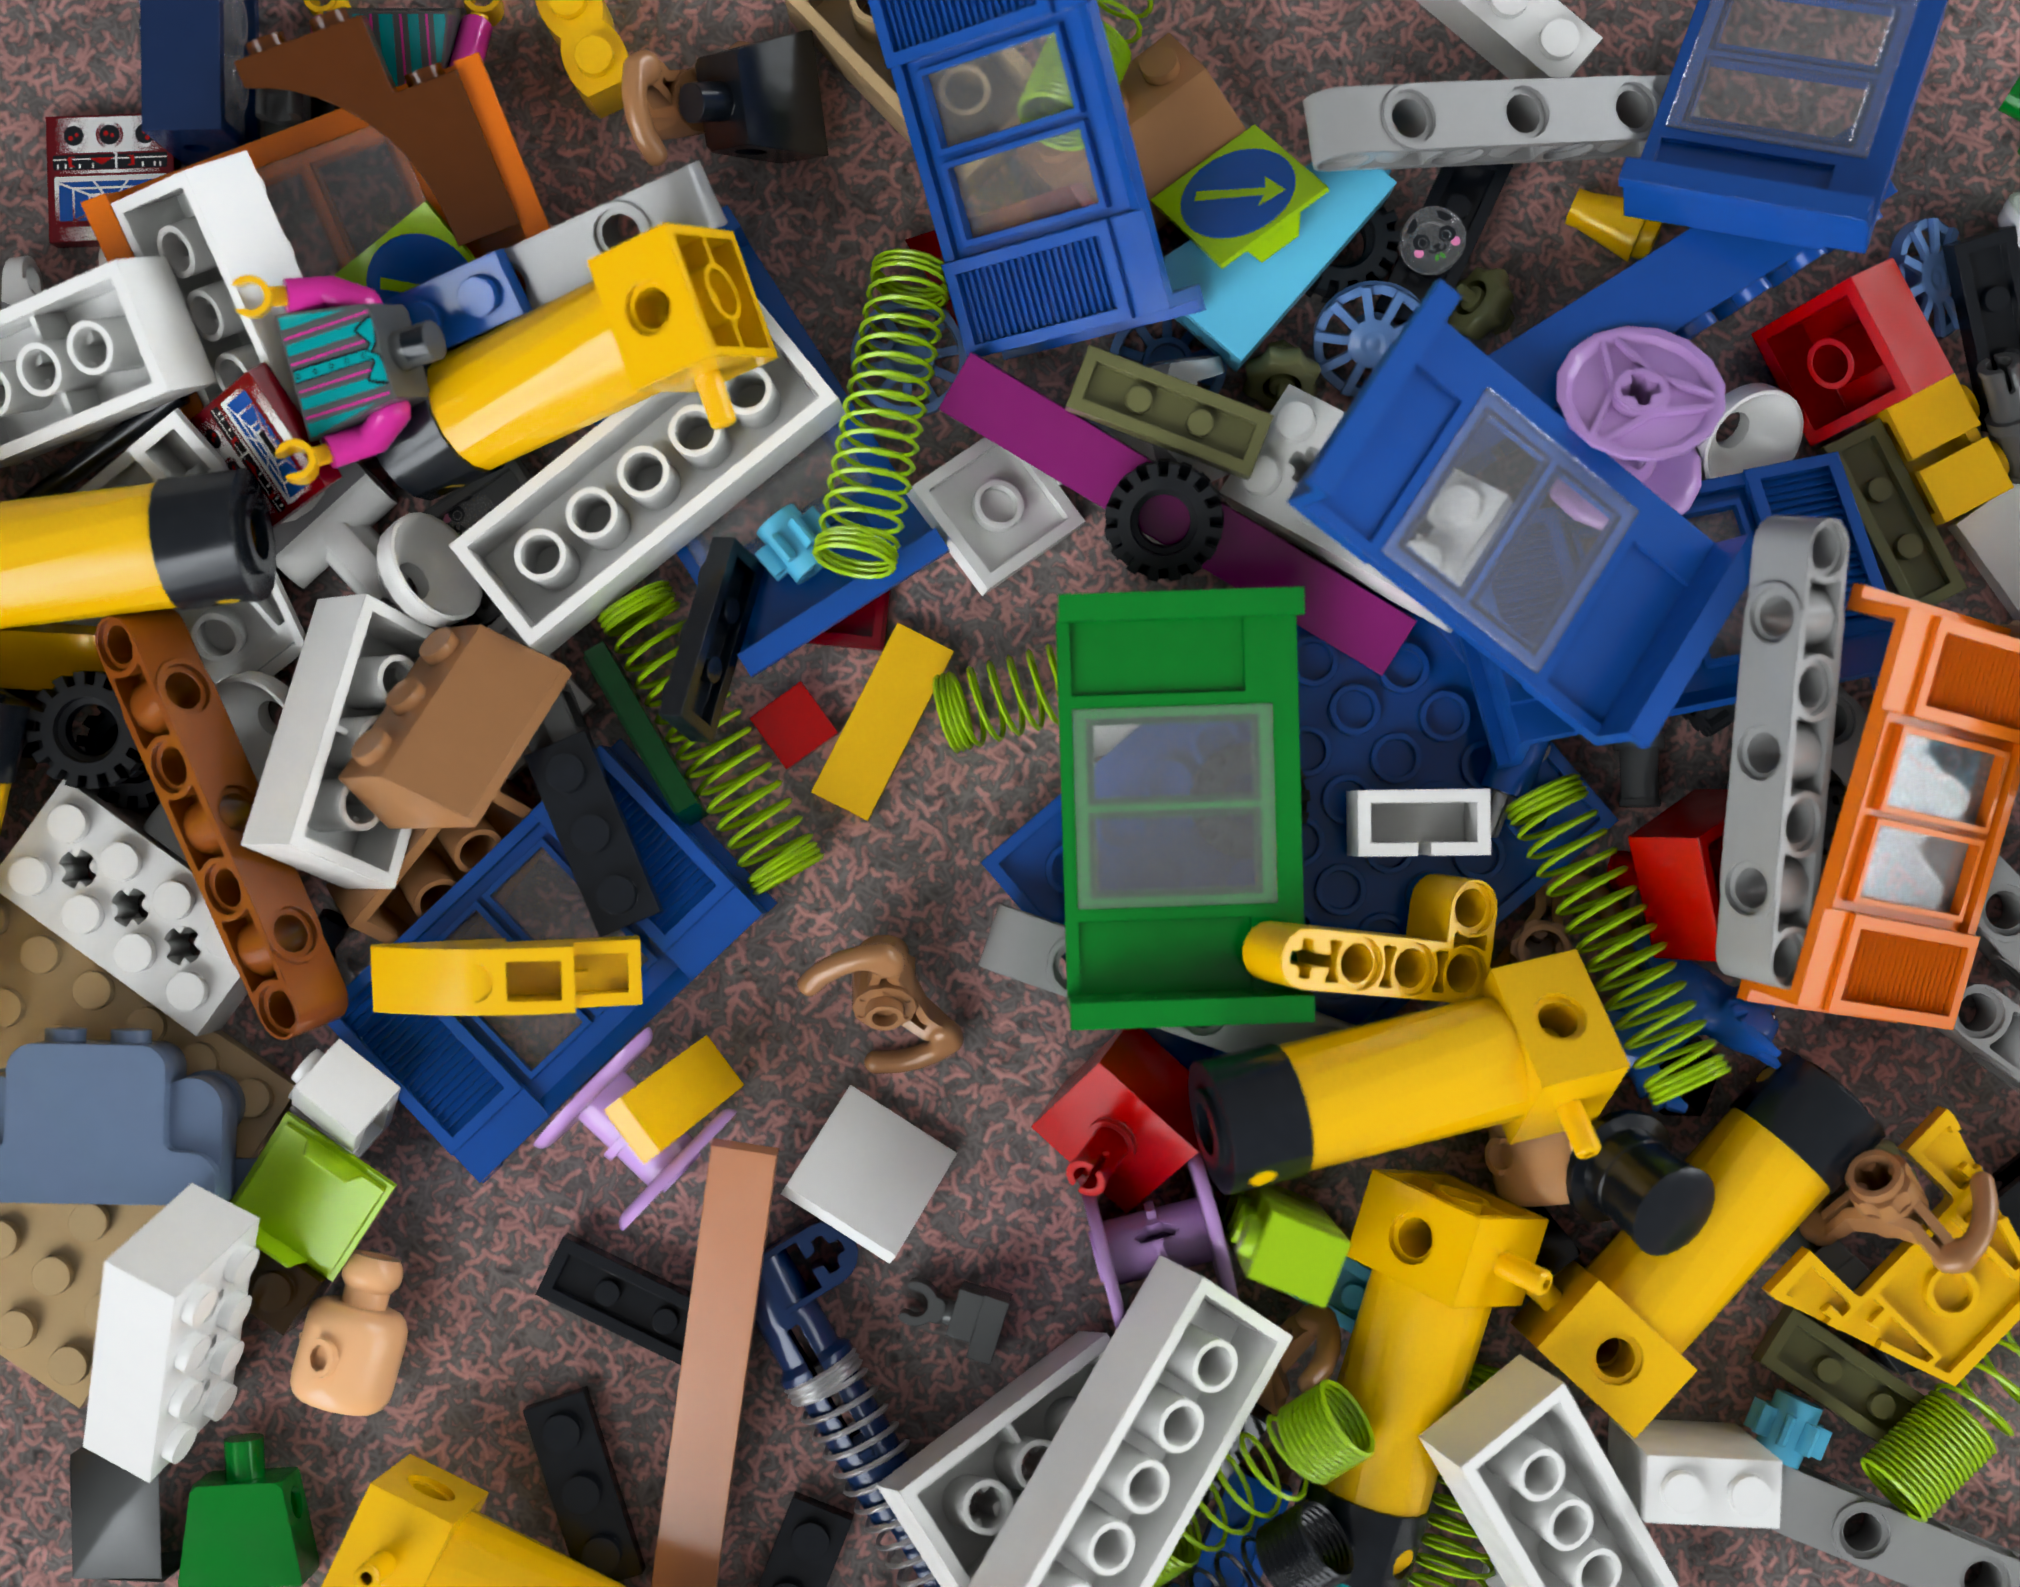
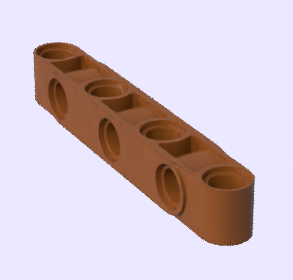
M173 608L120 614L103 618L97 625L95 632V646L98 656L120 703L127 727L228 955L240 974L262 1025L274 1038L287 1040L340 1019L346 1013L348 1007V992L297 869L240 845L259 783L215 684L202 663L185 622Z

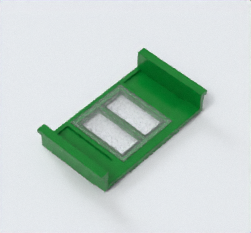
M1304 587L1057 594L1058 608L1055 610L1066 987L1071 1031L1315 1022V995L1311 991L1254 978L1245 967L1242 951L1246 936L1253 927L1261 922L1277 921L1304 924L1296 615L1305 614ZM1291 951L1290 960L1297 961L1298 951Z

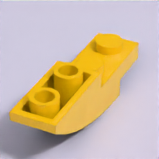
M639 935L506 942V938L371 944L373 1012L447 1016L540 1015L576 1013V1008L643 1004Z

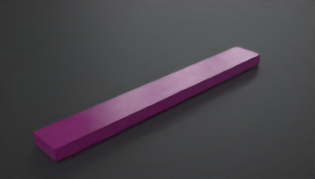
M970 352L938 408L1105 510L1113 490L1127 473H1130L1138 465L1145 462H1155L1081 416L1065 411V407L974 352ZM1158 495L1146 501L1140 509L1139 526L1143 533L1163 545H1171L1180 541L1187 534L1190 528V514L1180 499L1171 495ZM1221 501L1224 511L1221 540L1212 558L1208 559L1202 565V568L1237 589L1304 587L1305 614L1296 615L1297 625L1383 676L1416 624V618Z

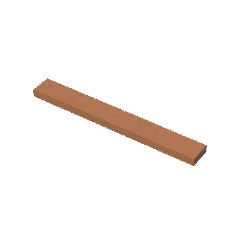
M714 1138L711 1144L651 1587H717L779 1155V1148L718 1138Z

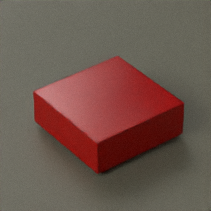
M802 681L749 718L786 770L791 769L839 734Z

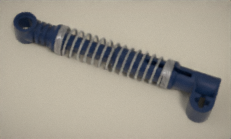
M819 1218L809 1219L765 1246L755 1324L783 1370L780 1383L785 1389L784 1393L788 1394L787 1398L791 1399L793 1406H804L805 1408L801 1422L807 1425H815L816 1428L812 1436L814 1442H825L826 1447L822 1458L827 1461H836L837 1464L835 1465L833 1476L838 1479L847 1480L843 1494L848 1497L858 1498L854 1512L859 1515L868 1516L864 1529L869 1533H879L875 1548L879 1551H889L885 1565L890 1569H900L897 1574L896 1584L900 1587H918L921 1584L924 1587H940L876 1484L911 1459L904 1450L909 1445L910 1440H899L894 1431L899 1426V1422H888L883 1414L888 1409L889 1404L881 1403L878 1405L873 1397L879 1386L871 1385L867 1387L862 1377L867 1373L868 1368H860L863 1359H860L859 1354L855 1353L856 1348H853L849 1339L838 1337L816 1300L819 1296L841 1284L852 1274L857 1264V1243ZM823 1236L828 1243L839 1240L842 1245L836 1249L838 1261L832 1265H828L823 1258L813 1261L812 1271L818 1281L808 1287L786 1248L796 1242L803 1256L807 1259L815 1252L813 1240L816 1237ZM796 1325H799L819 1360L814 1365L792 1331V1328ZM837 1392L844 1402L839 1407L836 1406L831 1398ZM849 1410L854 1420L847 1425L841 1414ZM871 1522H872L873 1525H879V1524H883V1523H885V1522L887 1523V1524L882 1525V1526H879V1527H871V1526H870V1523H871ZM891 1530L898 1542L890 1545H881V1540ZM902 1548L908 1560L893 1564L891 1562L892 1557ZM912 1566L918 1578L903 1582L901 1580L903 1574Z

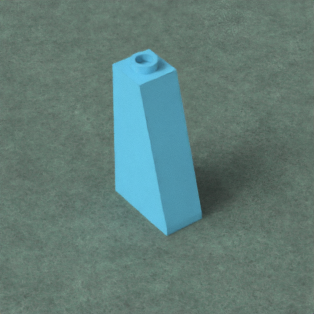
M1312 162L1305 166L1328 186L1329 192L1300 212L1299 236L1263 263L1246 251L1221 269L1191 240L1164 256L1171 289L1176 290L1200 284L1206 307L1204 311L1174 319L1215 355H1221L1222 361L1237 372L1388 199L1397 184L1389 176L1391 170L1373 169L1321 172L1314 170Z

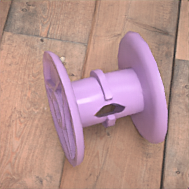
M1623 326L1593 334L1570 350L1557 372L1556 402L1564 419L1567 421L1568 426L1591 447L1608 454L1679 514L1683 515L1690 509L1701 489V457L1696 446L1712 435L1725 412V383L1713 360L1690 340L1665 330L1650 327ZM1556 478L1548 491L1550 499L1573 520L1602 531L1609 519L1560 479Z
M650 1027L645 1028L604 1066L554 1118L533 1144V1146L541 1149L549 1147L580 1120L609 1148L604 1153V1156L610 1162L617 1156L647 1187L619 1217L618 1223L622 1232L661 1191L665 1193L701 1155L699 1152L737 1113L734 1109H723L695 1138L688 1132H685L647 1163L641 1162L605 1114L604 1109L638 1085L626 1072L652 1042L653 1033Z
M1200 1151L1188 1161L1194 1198L1159 1207H1154L1153 1200L1143 1202V1211L1102 1221L1096 1196L1082 1194L1091 1230L1088 1233L1100 1281L1101 1283L1104 1282L1116 1329L1126 1314L1119 1285L1147 1278L1159 1255L1185 1268L1212 1262L1219 1287L1239 1300L1222 1222ZM1080 1176L1078 1179L1080 1186L1087 1177Z

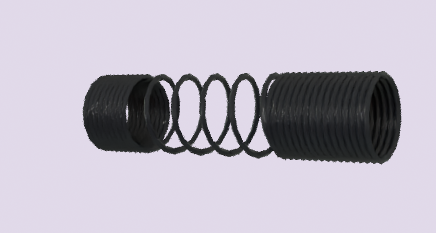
M1305 1499L1269 1520V1522L1264 1523V1525L1259 1526L1255 1537L1251 1535L1242 1536L1240 1550L1247 1571L1234 1555L1222 1550L1216 1552L1214 1559L1215 1573L1218 1581L1209 1571L1195 1566L1190 1569L1188 1582L1189 1587H1195L1193 1577L1195 1573L1200 1572L1208 1578L1214 1587H1228L1222 1576L1219 1564L1220 1558L1227 1557L1239 1569L1248 1587H1254L1250 1576L1258 1587H1266L1253 1570L1247 1556L1246 1542L1252 1541L1255 1543L1259 1564L1273 1587H1335L1351 1578L1354 1569L1353 1552L1344 1530L1332 1513L1320 1503ZM1171 1581V1582L1166 1583L1164 1587H1183V1586H1181V1585H1179V1584H1176V1583H1174V1582Z

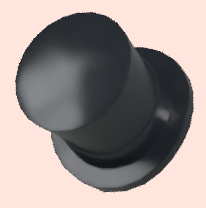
M1624 1109L1608 1113L1593 1121L1592 1126L1602 1146L1600 1152L1591 1158L1580 1159L1576 1157L1572 1150L1567 1166V1195L1575 1212L1590 1222L1599 1223L1613 1220L1642 1251L1650 1255H1667L1687 1245L1699 1234L1712 1212L1715 1202V1188L1710 1176L1672 1153L1670 1133L1659 1120L1648 1113Z

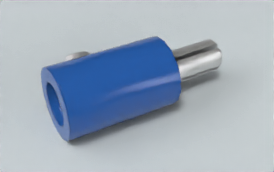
M1550 741L1531 744L1522 764L1496 770L1493 758H1491L1481 783L1482 787L1492 791L1490 795L1491 838H1497L1500 834L1507 816L1504 813L1506 806L1513 799L1516 800L1531 791L1540 766L1549 755L1551 749Z

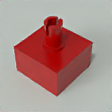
M1893 257L1849 277L1751 334L1779 388L1798 402L1804 420L1803 434L1810 447L1954 373Z
M1694 789L1628 836L1631 852L1619 850L1609 860L1607 872L1623 865L1628 866L1626 872L1609 880L1611 887L1618 891L1633 884L1637 885L1636 891H1640L1642 903L1648 905L1647 909L1644 910L1646 923L1657 924L1656 929L1649 933L1651 945L1659 942L1667 943L1666 948L1655 954L1654 958L1716 961V940L1720 907V872L1728 789Z
M1142 1028L1120 1029L1064 1082L1031 1126L1032 1129L1070 1162L1066 1168V1176L1071 1186L1083 1174L1087 1178L1078 1188V1192L1087 1196H1097L1103 1192L1126 1214L1200 1151L1189 1103V1070Z

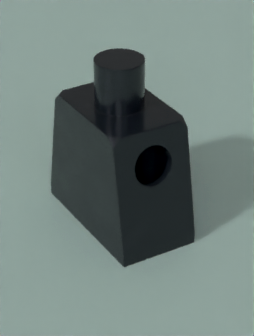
M804 30L761 40L697 59L695 64L697 82H687L682 86L678 96V105L682 117L687 122L703 123L706 146L712 153L779 164L829 156L812 30Z

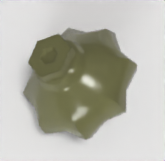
M1476 267L1467 278L1459 281L1455 287V291L1462 297L1449 315L1448 324L1464 337L1480 340L1490 332L1497 335L1508 331L1515 319L1510 309L1513 304L1514 295L1509 288V276L1504 269L1495 268L1487 270L1483 267Z
M1285 340L1269 343L1267 350L1263 354L1248 360L1246 363L1247 377L1242 391L1246 396L1257 400L1264 410L1274 408L1289 384L1314 397L1318 392L1316 380L1321 372L1319 363L1308 358L1300 347H1294Z

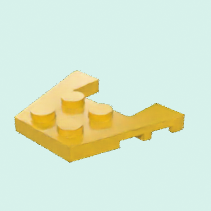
M1937 1106L1897 1148L1943 1192L1944 1197L1942 1201L1931 1212L1950 1235L1956 1239L1966 1233L1971 1220L1973 1202L1969 1180L1974 1173L1983 1171L1981 1165L1974 1162L1959 1133V1130L1962 1129L1955 1115L1947 1108ZM1999 1209L1997 1227L1988 1249L1972 1270L1960 1274L1943 1273L1934 1267L1931 1258L1919 1245L1903 1240L1854 1291H1851L1809 1249L1801 1246L1761 1289L1777 1301L1810 1315L1837 1330L1843 1331L1907 1364L1956 1386L2020 1320V1240L2008 1217L2002 1215ZM1922 1224L1921 1227L1929 1235V1237L1931 1238L1932 1236H1934L1929 1231V1229L1924 1224Z

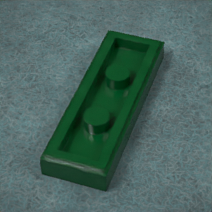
M603 641L584 651V661L673 813L684 824L689 826L708 816L709 813L706 812V808L695 793L696 791L685 776L683 769L675 759L673 752L664 740L663 735L617 657Z

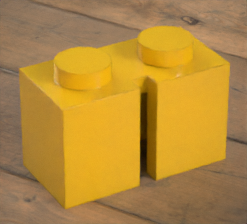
M1955 373L1865 419L1866 423L1878 418L1881 419L1936 526L1947 523L2014 488L2008 476L2010 467L2004 451L1997 443L1990 441L1988 436L1982 438L1977 429L1981 425L1978 419L1980 408L1977 399L1967 386L1960 384Z

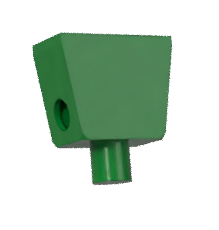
M245 1433L225 1438V1470L208 1472L192 1485L189 1493L178 1587L302 1586L319 1568V1556L299 1468H265L263 1434Z

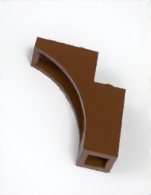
M346 7L329 11L308 20L312 30L311 33L287 41L283 30L259 37L245 44L249 56L233 61L245 88L280 89L322 99L364 120L388 138L409 159L432 190L450 225L458 247L520 224L458 71L454 70L445 74L441 62L404 75L408 88L398 91L366 16L360 14L350 18Z

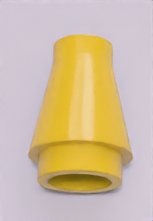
M1582 188L1578 190L1565 221V225L1578 229L1626 262H1629L1631 257L1640 260L1650 254L1663 225L1662 222L1624 216L1623 197L1593 193Z

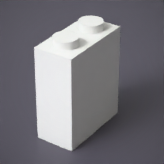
M1609 1417L1607 1459L1637 1513L1645 1523L1780 1529L1783 1461L1736 1423L1653 1419L1634 1439L1612 1417Z

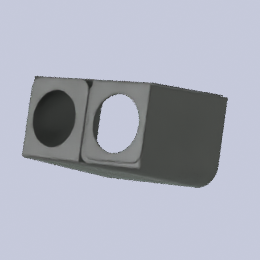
M84 1447L74 1451L70 1457L73 1579L163 1583L180 1569L182 1551L161 1553L159 1474L148 1483Z

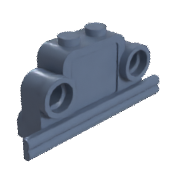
M45 1028V1041L20 1046L10 1055L6 1068L0 1069V1203L168 1205L191 1183L228 1201L234 1197L257 1158L236 1157L237 1127L243 1119L246 1106L243 1090L232 1076L219 1070H202L187 1076V1062L181 1049L171 1042L152 1041V1029H111L110 1040L87 1039V1028Z

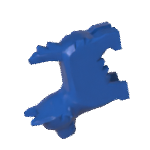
M1649 933L1633 943L1635 952L1651 946ZM1653 955L1637 964L1643 972L1670 961L1677 962L1673 970L1618 1002L1681 980L1687 981V985L1679 992L1631 1020L1688 1000L1697 1001L1693 1009L1642 1039L1699 1019L1707 1020L1704 1028L1655 1057L1680 1049L1696 1035H1707L1711 1039L1718 1040L1717 1042L1722 1046L1755 1057L1770 1067L1778 1069L1782 1066L1777 1059L1782 1053L1772 1043L1779 1029L1778 1019L1774 1014L1775 1005L1748 1002L1736 998L1739 986L1734 987L1726 984L1718 976L1692 960L1654 958ZM1627 984L1624 987V990L1633 984ZM1655 997L1621 1009L1605 1010L1612 1027L1621 1017ZM1668 1015L1628 1029H1614L1622 1048L1626 1040ZM1681 1033L1635 1049L1627 1050L1623 1048L1630 1064V1068L1624 1076L1631 1078L1640 1099H1645L1649 1096V1093L1645 1092L1646 1088L1642 1087L1643 1083L1661 1071L1660 1066L1664 1062L1642 1069L1632 1068L1634 1062ZM1680 1096L1656 1106L1651 1104L1652 1111L1655 1112L1666 1108L1669 1111L1685 1114L1688 1110V1105Z

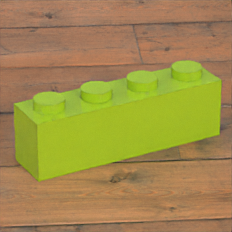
M1275 1184L1231 1195L1226 1194L1219 1215L1221 1221L1225 1222V1237L1245 1275L1265 1285L1326 1308L1351 1242L1319 1203Z

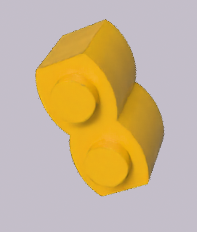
M535 0L541 18L561 49L564 68L588 109L600 119L623 109L621 91L623 63L629 56V53L620 36L615 31L614 22L605 1Z

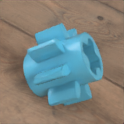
M793 503L786 505L768 518L756 532V535L765 546L759 549L755 555L777 582L789 574L799 585L824 568L815 560L812 554L816 535L823 531L818 522L821 514L814 506L802 514ZM825 520L826 527H827V528L831 527V526L828 524V522Z
M1776 1388L1771 1401H1765L1755 1396L1743 1424L1757 1434L1756 1440L1782 1460L1783 1465L1794 1469L1800 1468L1804 1456L1807 1458L1811 1456L1821 1461L1833 1433L1818 1423L1824 1410L1823 1408L1780 1388Z

